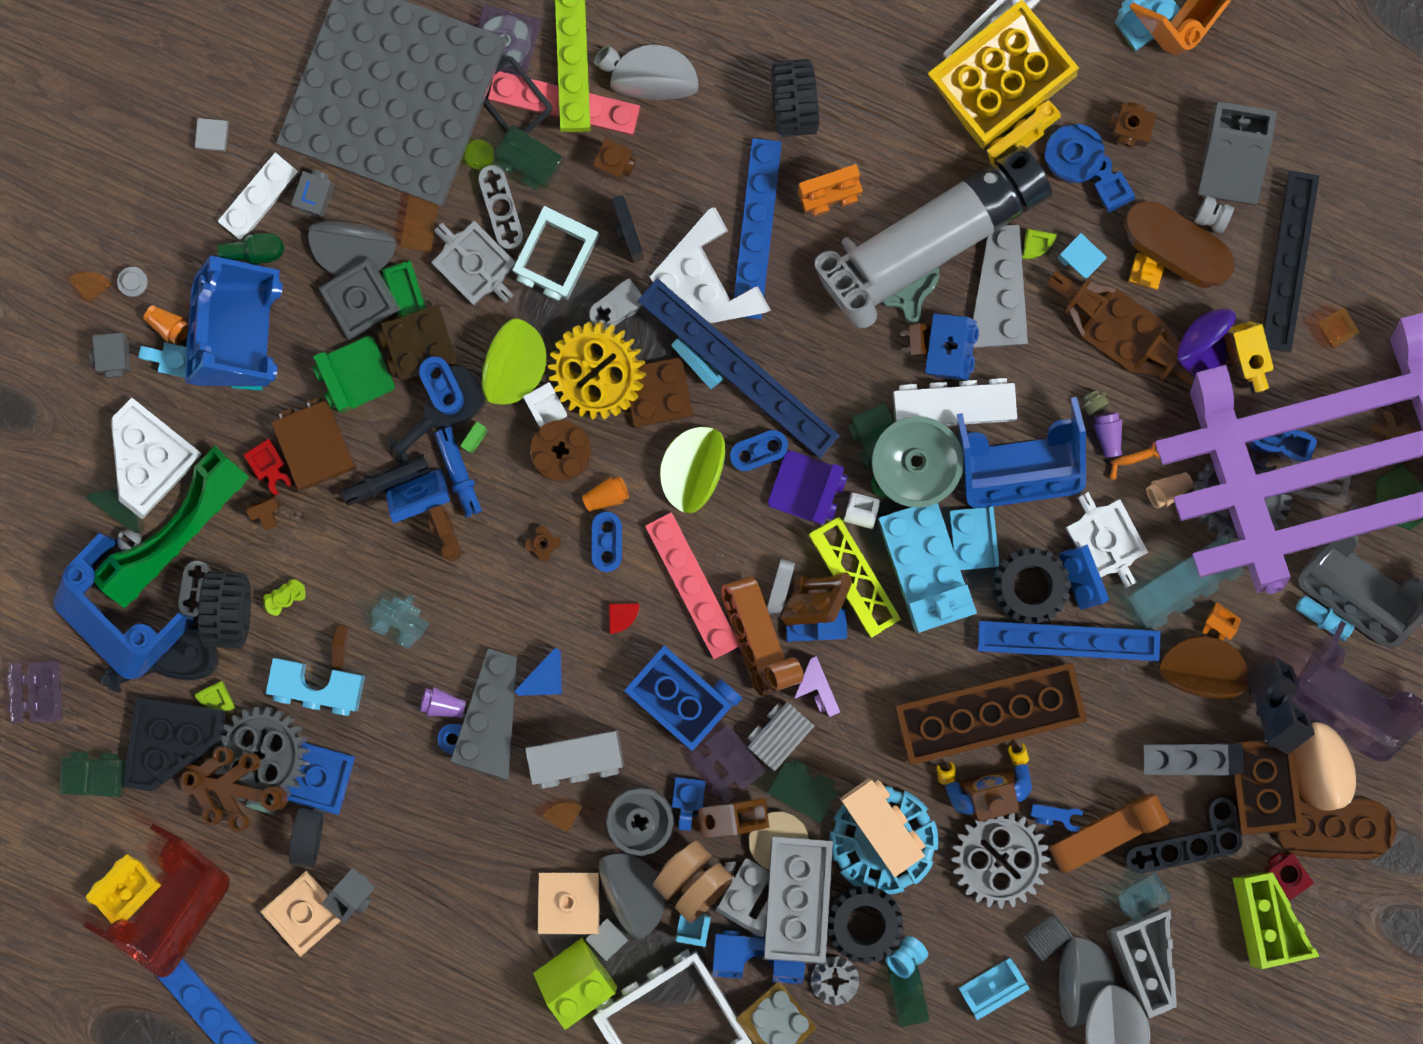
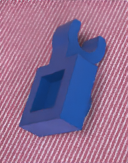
M676 777L672 807L681 808L678 830L691 831L693 810H699V808L703 807L706 781Z
M1030 803L1028 815L1035 817V823L1053 825V820L1061 821L1065 828L1070 831H1080V827L1072 826L1069 819L1074 814L1082 815L1083 812L1076 808L1062 809Z

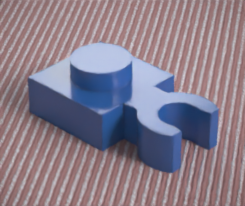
M1104 156L1103 163L1106 168L1100 170L1093 178L1100 180L1094 184V189L1109 213L1135 200V195L1121 171L1115 174L1112 173V162L1108 156Z

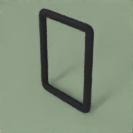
M507 56L498 64L495 75L510 62L546 107L537 118L516 136L488 99L485 98L484 105L509 137L513 141L518 142L552 112V105L512 56Z

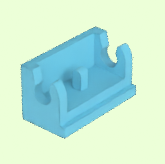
M1008 958L958 989L976 1019L979 1020L1028 991L1029 987L1011 958Z

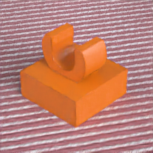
M1216 602L1208 614L1203 633L1206 635L1210 629H1215L1220 633L1217 637L1218 639L1224 641L1225 637L1231 640L1237 632L1242 619Z

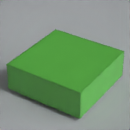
M476 422L460 447L470 454L474 453L487 434L488 429L479 422Z

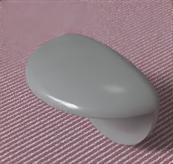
M646 45L628 52L620 59L613 70L610 88L618 94L639 99H679L697 93L698 78L691 62L680 52L667 46Z
M1109 984L1096 995L1087 1016L1086 1044H1150V1026L1146 1013L1138 1000L1129 991L1120 986Z

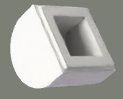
M851 492L843 521L873 529L880 500Z

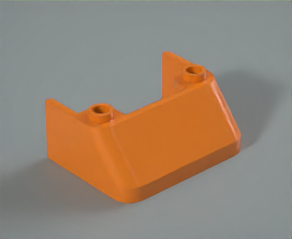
M1187 0L1171 22L1165 16L1134 2L1129 7L1164 51L1173 55H1181L1193 49L1201 41L1231 0Z

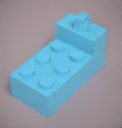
M938 503L926 507H910L877 519L915 633L977 614L968 585L964 583Z

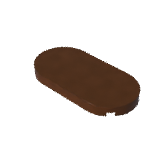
M1153 201L1137 203L1130 209L1124 219V231L1127 230L1129 235L1127 238L1133 247L1198 287L1222 286L1234 271V257L1224 242L1163 204Z
M1300 797L1303 829L1275 833L1280 845L1286 851L1299 857L1372 860L1382 856L1383 853L1391 848L1396 839L1397 825L1391 812L1380 802L1374 800L1353 798L1344 808L1326 811L1309 805Z

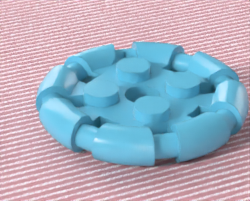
M884 786L890 794V797L886 799L887 802L900 804L899 809L908 821L915 817L921 827L914 830V832L917 833L926 846L922 849L925 857L907 868L908 873L898 878L897 876L894 877L844 804L834 817L836 823L834 830L830 831L829 841H833L832 859L837 861L841 868L840 874L851 885L873 886L882 889L889 895L904 892V888L913 883L917 885L928 874L934 863L932 861L934 851L938 850V831L935 820L931 821L926 812L928 808L919 798L906 790L902 793L893 790L891 786ZM906 822L904 826L908 832H911L912 828L910 824ZM848 824L857 827L854 831V838L845 835ZM856 851L860 861L852 864L847 854ZM870 868L881 871L878 880L868 877Z

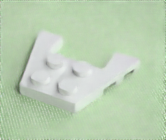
M711 208L704 214L650 276L652 282L658 278L709 323L771 311L758 287H754L730 301L703 251L702 246L728 232L716 208Z

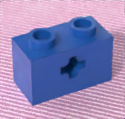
M933 314L926 374L936 378L969 381L970 373L973 372L975 367V358L972 355L973 347L979 338L977 321L963 316ZM956 344H958L957 349H952V351H950L951 346H956Z

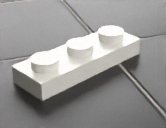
M274 153L218 222L243 241L299 175V172L278 154Z

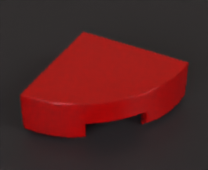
M609 604L610 634L622 632L631 626L639 613L640 604Z

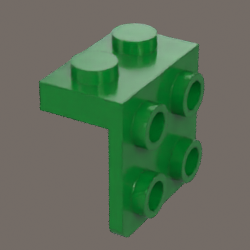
M370 336L330 354L324 351L313 356L316 364L312 365L314 373L319 382L325 381L329 390L324 393L331 409L337 408L342 414L388 394L395 389L394 381L374 338Z

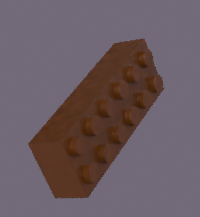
M1073 662L894 705L909 765L1088 722Z

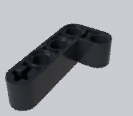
M1221 796L1210 798L1205 805L1208 829L1132 845L1123 854L1125 866L1129 870L1140 874L1237 853L1242 847L1243 837L1241 836L1235 804L1230 799ZM1224 802L1227 806V814L1225 817L1217 819L1213 809L1217 803ZM1226 832H1231L1234 837L1233 845L1229 848H1223L1220 844V838ZM1201 838L1204 842V850L1200 854L1194 855L1190 849L1191 842L1194 839ZM1165 845H1172L1175 849V855L1169 861H1164L1161 857V850ZM1138 851L1143 856L1153 855L1156 864H1154V860L1149 858L1142 860L1141 866H1138L1131 862V859L1136 857V852Z

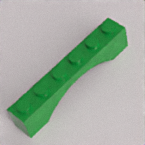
M215 445L194 467L188 494L168 524L143 543L126 551L111 554L94 572V582L102 592L125 609L139 596L140 592L152 579L159 575L160 571L172 558L180 553L181 549L192 537L201 531L202 527L212 516L222 509L223 505L232 495L242 488L243 484L250 477L235 461Z

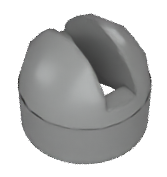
M607 45L598 52L594 59V64L605 72H612L616 68L614 64L620 61V56L616 50Z
M124 529L117 536V545L122 551L132 548L122 539L123 535H126L135 542L133 547L142 543L140 533L134 529Z

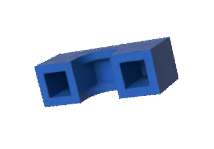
M723 931L722 935L716 934L712 977L742 979L744 965L749 959L754 957L764 958L765 936L760 937L752 934V937L740 936L739 932ZM768 960L773 968L772 982L803 984L805 963Z

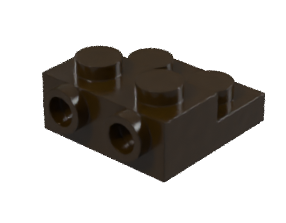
M439 304L382 321V329L377 330L382 347L388 346L392 358L387 359L391 375H398L399 381L418 376L420 366L427 358L440 357L447 364L458 361Z

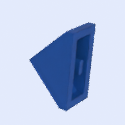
M555 647L514 692L518 696L563 694L562 652Z

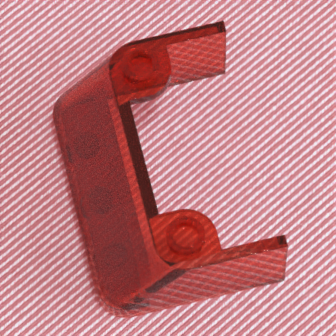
M152 824L149 829L167 842L160 852L158 859L160 868L167 873L161 882V886L152 895L134 924L126 919H119L112 923L107 932L87 921L83 927L156 976L167 977L176 969L228 891L230 879L223 870L185 840Z

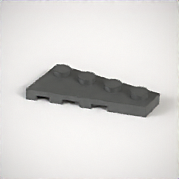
M488 648L450 761L451 764L508 782L517 657Z

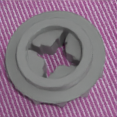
M838 956L828 957L825 964H817L811 975V986L814 994L823 1003L836 1006L847 1003L857 993L859 975L855 966L847 959ZM834 968H836L839 978L848 980V982L839 984L837 994H834L831 984L822 982V980L832 978Z

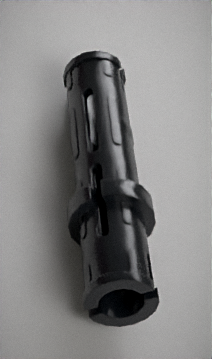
M421 454L414 459L398 464L372 476L368 474L364 476L365 479L340 488L346 505L350 506L370 496L375 498L379 496L378 493L431 471L424 454Z

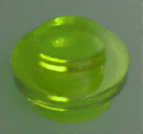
M475 140L466 147L465 160L471 168L482 170L493 163L495 152L487 141Z

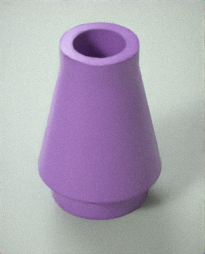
M1118 412L1094 416L1095 423L1093 427L1103 449L1104 457L1122 455V419H1119Z
M435 687L432 689L425 688L420 712L426 713V716L462 718L466 701Z

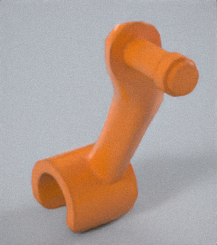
M1155 442L1151 444L1149 449L1112 459L1109 464H1112L1109 475L1110 479L1116 480L1118 465H1130L1151 457L1160 459L1159 454L1155 451Z

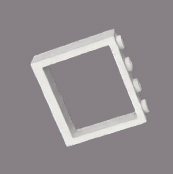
M688 949L673 958L674 964L665 970L662 965L647 974L649 980L641 985H638L637 982L628 985L621 990L623 996L615 1001H612L611 998L607 999L596 1007L598 1012L593 1015L594 1021L609 1044H623L607 1017L693 964L738 1036L737 1039L729 1044H754L736 1021V1013L696 950L692 953Z

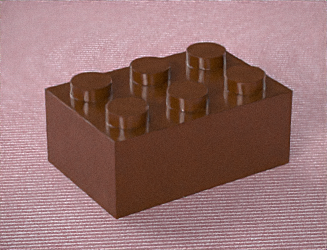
M1265 740L1239 742L1243 743L1244 774H1235L1234 783L1241 836L1302 830L1303 820L1294 750L1287 755L1277 748H1271Z

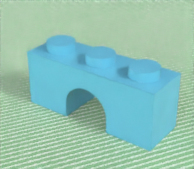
M273 658L266 694L273 695L272 701L290 704L291 699L303 701L302 707L320 710L321 705L332 707L331 713L349 716L350 711H358L365 679L364 675L332 670L328 685L324 689L317 691L310 688L305 681L306 664Z

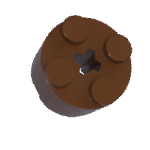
M555 420L544 424L535 433L531 442L530 454L534 466L543 476L555 482H569L581 476L588 469L592 459V446L586 433L578 425L566 420ZM561 444H565L569 454H565L562 456V459H558V455L553 452L554 448H559Z

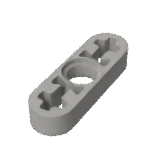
M486 166L479 174V183L496 239L503 249L508 251L516 250L522 245L524 234L505 173L498 166ZM493 172L495 176H501V179L497 180L499 192L505 189L506 194H496L490 199L488 198V194H494L491 184H485L484 180L489 178L488 173ZM505 200L510 204V210L505 216H497L493 212V205L496 201ZM514 217L515 222H509L513 233L518 232V236L514 238L515 243L509 244L507 240L502 241V237L506 235L504 225L502 224L497 227L496 223L507 222Z

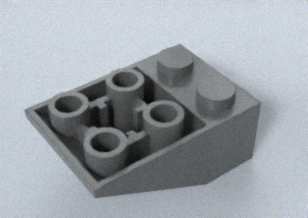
M1216 102L1211 109L1197 196L1206 197L1208 195L1215 199L1251 205L1258 204L1273 140L1277 111Z

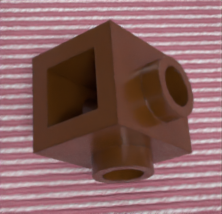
M1128 102V105L1122 104L1119 111L1113 110L1108 128L1113 129L1111 138L1117 139L1116 143L1124 147L1134 148V145L1145 148L1150 141L1157 114L1146 111V107L1139 103Z

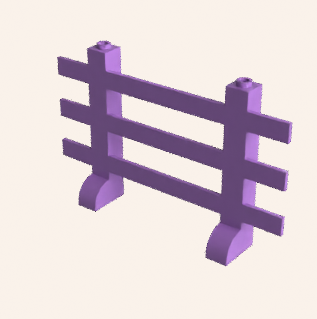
M1423 313L1401 318L1390 339L1402 376L1241 419L1236 418L1233 409L1234 395L1226 365L1196 373L1190 396L1201 429L1155 441V445L1162 465L1210 453L1220 485L1174 497L1180 520L1184 521L1229 509L1239 539L1237 542L1193 553L1192 557L1199 578L1248 565L1257 593L1266 591L1267 594L1277 593L1284 589V586L1287 585L1291 577L1283 555L1423 518V492L1275 531L1264 500L1269 497L1423 456ZM1412 400L1422 431L1262 474H1255L1245 443L1401 401Z

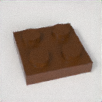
M682 357L644 364L638 368L639 371L646 373V376L637 380L644 385L641 390L635 391L639 397L635 401L629 400L635 428L694 417Z

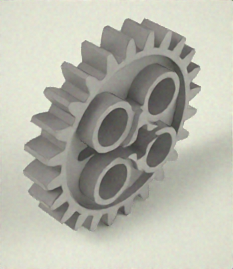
M1015 813L1008 814L1007 818L1001 816L983 822L974 819L976 823L974 827L965 824L964 826L968 833L967 835L957 834V837L963 842L961 845L952 846V848L959 852V856L951 857V861L960 865L952 870L953 873L963 875L958 880V885H969L965 890L966 895L975 891V902L978 903L985 897L987 907H991L993 901L997 900L998 907L1003 909L1005 900H1008L1009 904L1015 907V898L1019 897L1025 903L1027 902L1025 896L1027 891L1034 895L1037 894L1033 885L1034 883L1044 884L1038 876L1039 873L1047 874L1049 872L1044 867H1041L1044 862L1050 861V858L1041 854V852L1048 849V845H1039L1038 841L1044 835L1042 833L1032 834L1036 827L1034 823L1025 827L1026 817L1022 816L1016 822ZM1000 829L1005 830L1008 834L1007 842L1002 846H996L992 840L994 832ZM982 839H985L999 854L1002 855L1006 852L1007 855L1004 859L1020 874L1019 879H1016L1001 864L994 866L996 859L981 845L980 841ZM977 851H983L987 856V861L982 867H974L971 863V856ZM1019 851H1026L1029 854V862L1024 867H1017L1014 863V856ZM997 873H1006L1008 884L1001 889L995 888L992 882L993 877Z

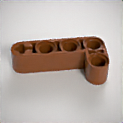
M748 576L723 585L721 588L722 599L752 685L757 694L765 696L803 682V670L799 661L794 657L785 659L760 587L755 578Z
M1148 793L1080 828V831L1073 832L1048 846V849L1061 874H1065L1142 833L1148 834L1165 826L1170 820L1155 793Z

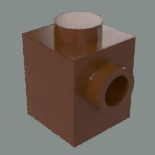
M605 138L594 161V171L622 183L624 176L629 177L635 166L636 160L633 159V150Z

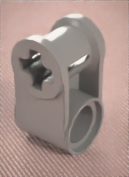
M627 279L616 286L608 295L591 307L590 319L594 327L598 322L602 321L604 330H606L610 325L614 324L616 326L643 308L637 302L642 294L631 279ZM601 309L604 312H611L608 315L610 320L606 323L603 320H596L599 317L598 311Z

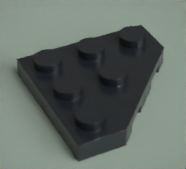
M136 697L122 787L156 791L222 741L226 710Z

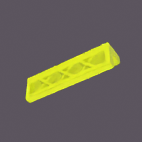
M840 516L808 535L832 576H835L836 573L847 572L850 576L855 577L854 584H851L846 599L870 638L901 620ZM836 525L843 534L841 548L831 546L823 534ZM846 541L848 542L852 551L844 549ZM833 550L840 551L838 558ZM843 552L857 557L859 564L856 573L845 571L841 564ZM861 566L863 567L867 576L860 575ZM858 578L872 582L874 586L872 599L860 596L856 589ZM877 592L883 602L875 600ZM864 601L870 602L869 609L867 608ZM874 604L886 606L893 618L878 626L872 616Z

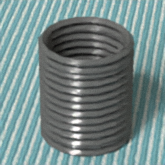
M1052 913V915L1049 914L1045 920H1042L1040 924L1035 926L1033 930L1030 929L1026 935H1023V938L1041 961H1044V959L1047 960L1048 956L1050 957V955H1053L1055 951L1060 949L1062 945L1067 944V941L1073 938V936L1057 915Z

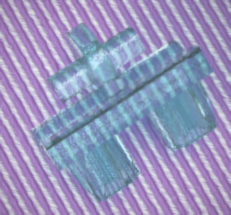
M410 594L405 601L394 597L392 602H389L382 598L371 613L374 616L371 629L383 635L388 633L391 625L400 629L401 631L396 641L407 649L417 639L421 638L430 623L419 618L421 610L412 606L415 597Z

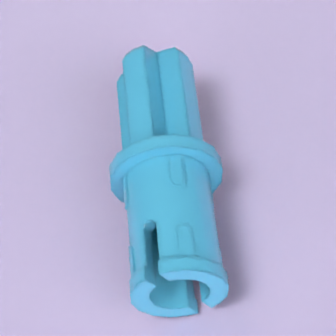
M1302 596L1295 607L1298 612L1317 623V628H1324L1343 642L1347 640V637L1349 638L1354 630V625L1333 613L1332 608L1326 609L1308 596Z

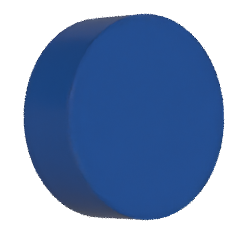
M721 678L714 685V689L733 706H737L743 699Z

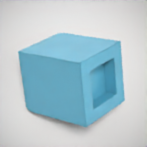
M1080 233L1057 259L1065 266L1069 264L1084 279H1087L1107 257Z
M704 913L692 923H689L680 914L675 941L705 947L711 914Z

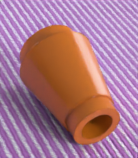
M154 305L150 306L144 314L143 319L167 343L173 342L178 345L186 338L188 324L185 318L157 308Z
M611 476L582 495L587 510L590 512L623 504V500L629 498V493L620 476L616 478Z

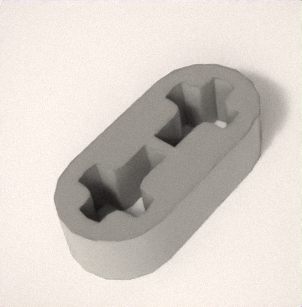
M784 559L780 560L767 606L769 615L779 618L781 616L795 562Z
M202 561L189 563L185 567L182 577L178 607L182 614L191 617H198V608H195L193 613H191L190 607L185 606V602L192 599L193 591H197L196 601L199 602L200 589L204 579L200 578L198 588H194L195 577L190 576L191 570L195 571L198 566H201L202 572L212 571L211 567Z

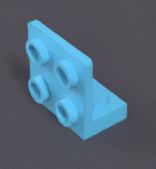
M1125 0L1121 4L1122 8L1118 10L1119 15L1115 24L1134 52L1154 40V37L1129 6L1134 2L1165 16L1171 22L1180 11L1174 0Z

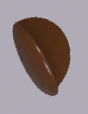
M1199 636L1183 640L1166 653L1159 667L1161 677L1168 684L1195 696L1227 699L1237 697L1247 689L1248 679L1246 675H1248V669L1244 658L1231 644L1218 638Z

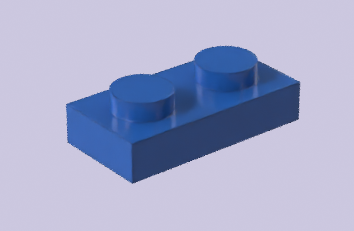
M1088 544L1065 550L1058 554L1063 562V567L1068 570V580L1071 581V588L1080 610L1109 601Z

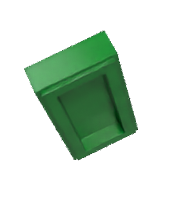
M411 261L382 269L386 284L401 310L396 312L397 316L426 308Z

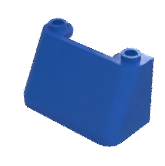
M210 255L196 273L191 287L185 363L186 384L195 386H268L271 381L275 380L277 364H274L272 357L267 356L270 306L275 299L280 298L283 284L279 282L280 270Z

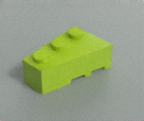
M1260 871L1232 877L1250 967L1265 969L1320 957L1316 949L1310 944L1304 933L1305 929L1295 917L1290 908V902L1272 872Z

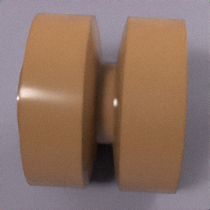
M694 841L685 849L677 852L665 864L653 883V887L667 901L676 897L681 892L684 893L675 909L689 923H692L704 914L722 896L734 880V876L720 863L712 866L707 871L703 870L712 855L698 841Z

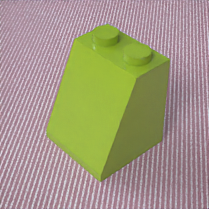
M583 937L533 973L547 1006L565 1030L613 996L617 989L616 983Z

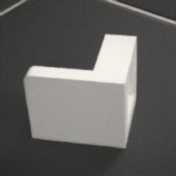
M550 382L524 396L540 428L546 423L562 420L567 417V413Z

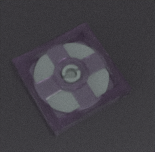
M484 4L477 28L505 37L508 42L500 62L505 57L512 56L528 74L542 20ZM510 62L500 70V72L520 76Z

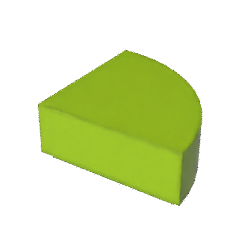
M1027 229L1022 250V260L1035 259L1045 254L1053 245L1057 234Z
M223 681L194 694L197 700L208 708L226 711L236 708Z

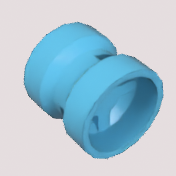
M906 936L899 943L898 950L894 949L893 953L886 956V963L896 975L907 979L915 971V966L922 964L928 958V952L919 940L912 936Z

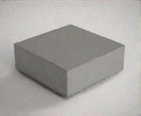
M198 118L195 148L226 152L229 122Z
M607 918L599 925V934H590L585 940L607 961L628 941V938Z

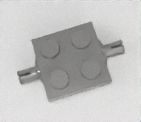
M475 221L464 231L456 235L444 223H441L439 227L447 235L438 227L434 232L446 244L443 251L431 263L474 306L485 295L493 291L505 304L509 302V299L502 291L510 299L513 298L514 294L502 282L505 276L514 268L516 262Z

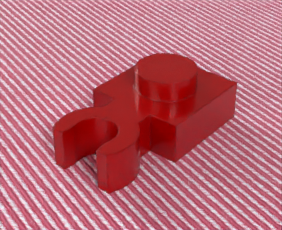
M270 439L244 454V457L260 481L266 477L269 478L268 486L274 495L280 494L276 488L278 480L283 479L288 487L293 486L291 478L279 470L286 463Z

